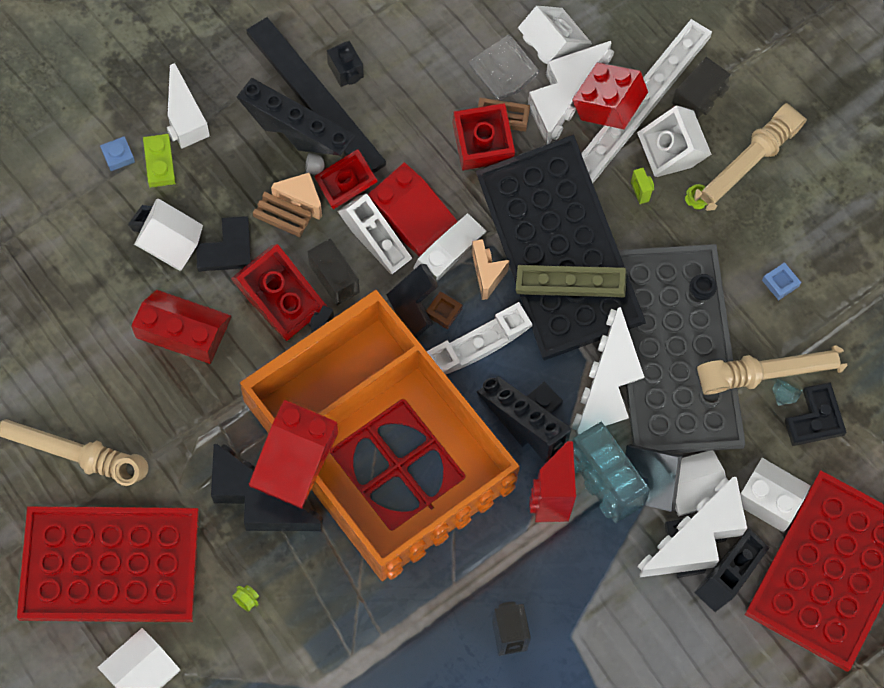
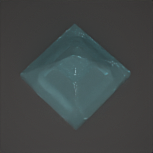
M778 379L772 388L778 406L796 403L802 393L799 389L781 379Z

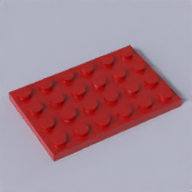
M820 470L744 615L849 672L884 603V504Z
M27 506L17 619L19 621L193 622L199 521L198 508Z

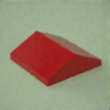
M359 149L314 176L333 210L378 182Z

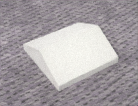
M156 199L134 245L181 271L198 245L203 225L164 201Z
M713 450L682 458L675 505L678 517L697 512L695 508L705 497L711 499L717 493L714 489L726 478L725 470Z
M143 628L97 667L115 688H162L181 671Z

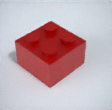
M597 62L572 100L580 120L624 130L648 94V90L641 71Z
M505 103L453 112L452 124L462 171L488 167L514 157L515 149Z

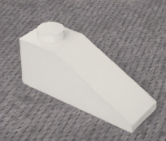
M174 63L170 65L168 98L170 126L167 127V131L172 141L177 140L182 149L210 135L207 122Z
M367 194L355 197L337 211L352 233L390 274L396 272L412 259Z
M467 213L417 259L413 268L415 269L420 264H427L437 282L472 247V241L479 240L486 233V230Z

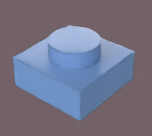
M125 136L100 145L110 171L135 162Z
M786 263L781 264L762 279L778 300L797 289L801 284V281Z

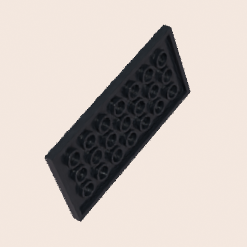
M574 135L475 171L506 258L509 260V266L515 283L518 265L625 268ZM626 274L625 297L520 294L526 314L532 323V330L544 361L600 341L602 335L608 336L611 326L606 325L611 309L617 310L621 307L628 330L646 324L628 274Z

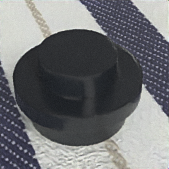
M699 274L692 278L689 289L696 299L708 300L714 296L717 285L710 275Z

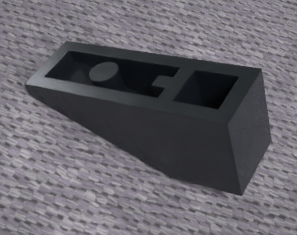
M747 529L743 536L737 540L716 564L715 568L708 573L694 593L714 612L718 611L736 596L770 547L751 529Z

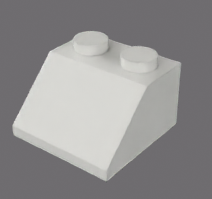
M536 6L518 27L523 33V39L537 50L539 59L548 64V61L587 49L592 45L591 41L563 8Z
M676 105L637 132L655 177L692 168L712 155L694 111Z
M761 458L740 494L743 509L784 533L811 486L766 459Z

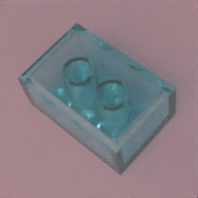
M602 421L573 438L575 472H580L583 476L587 491L592 496L596 495L601 502L600 508L608 519L611 517L616 524L643 507L650 489Z

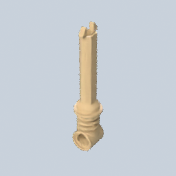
M785 103L775 113L771 121L762 129H756L752 133L751 144L702 191L696 190L694 200L697 201L701 197L708 204L705 210H715L717 208L715 203L763 157L775 156L779 152V147L788 138L794 137L807 119L788 103Z
M835 345L831 347V351L758 361L750 355L743 356L741 360L726 363L723 360L711 361L699 365L697 371L703 394L711 395L739 387L755 389L762 380L832 369H837L838 373H841L848 365L847 363L841 364L838 353H842L844 350Z
M7 419L0 421V437L76 461L86 474L99 473L109 478L112 477L121 485L129 486L144 479L148 473L147 461L138 454L129 455L116 450L113 451V449L104 447L100 441L89 442L83 445ZM128 463L134 467V476L129 475L126 470Z

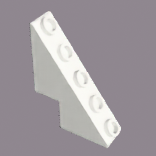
M611 41L548 61L546 76L551 85L530 91L528 97L530 111L546 145L552 139H558L563 130L562 124L565 120L570 121L574 115L576 108L572 99L597 62L608 64L612 59L614 51L610 49Z
M621 307L617 310L611 309L606 325L611 327L608 336L602 335L598 346V351H601L602 354L599 362H593L589 374L593 381L590 388L585 387L580 401L585 406L582 415L576 414L572 429L576 430L577 435L628 419L629 417L619 387L644 378Z
M732 477L730 480L724 478L714 489L717 493L711 499L705 497L695 508L698 513L692 519L686 516L676 527L679 532L673 538L669 535L666 536L657 546L660 551L654 557L649 554L638 565V568L641 570L640 577L715 568L719 561L715 539L743 536L747 529L737 477Z

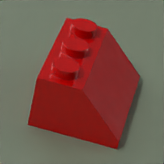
M155 290L141 303L131 326L137 339L211 364L232 317L215 309Z
M567 441L540 469L538 479H533V488H531V496L529 497L530 513H535V522H569L576 499L573 441Z

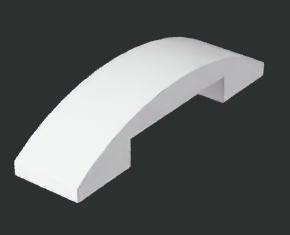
M518 302L497 313L494 320L451 343L447 340L428 350L427 353L446 375L464 368L507 345L532 327V323Z

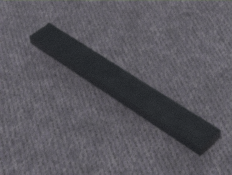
M268 17L246 29L250 39L309 110L355 135L354 139L344 150L346 156L359 149L373 174L386 166V160Z

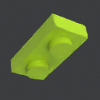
M169 134L143 137L149 187L176 184Z

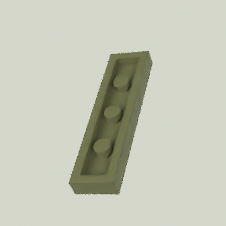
M518 265L516 293L529 295L625 297L627 271L626 268Z

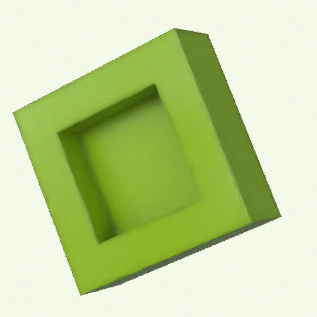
M644 168L636 169L632 174L631 185L639 204L650 201L652 191H654V183L651 176L646 175Z

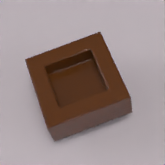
M440 291L426 312L431 320L448 330L461 312L463 305Z

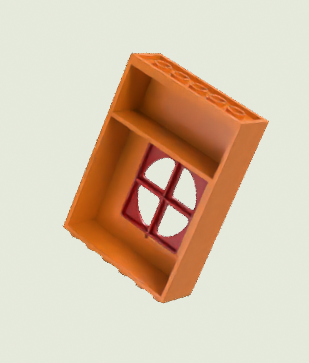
M377 290L368 294L240 382L245 404L268 434L284 400L337 422L338 435L311 490L382 582L387 578L392 580L404 570L402 568L410 561L413 563L419 561L425 556L426 549L433 544L435 546L442 544L448 539L449 532L456 527L458 530L464 528L472 520L471 516L478 511L484 513L494 504L493 500L500 495L503 497L509 495L516 488L515 484L517 483L520 467ZM387 424L405 425L421 432L426 437V441L403 458H398L381 438L377 430L379 427ZM368 438L389 463V467L367 484L361 485L358 483L354 473L353 459L358 443L362 439ZM431 450L439 453L443 464V482L439 492L433 497L427 496L408 472V467ZM393 477H399L419 501L420 505L413 511H393L375 503L370 498V495Z

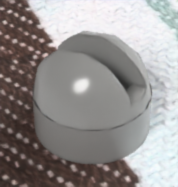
M308 153L305 173L319 174L324 169L323 158L317 154Z

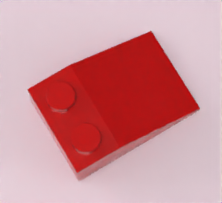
M405 162L368 194L396 236L419 257L458 222L425 180Z
M278 244L271 245L231 278L246 299L285 341H288L310 322L314 313L320 312L323 305L327 306Z
M284 400L270 428L249 486L302 509L338 435L337 422Z

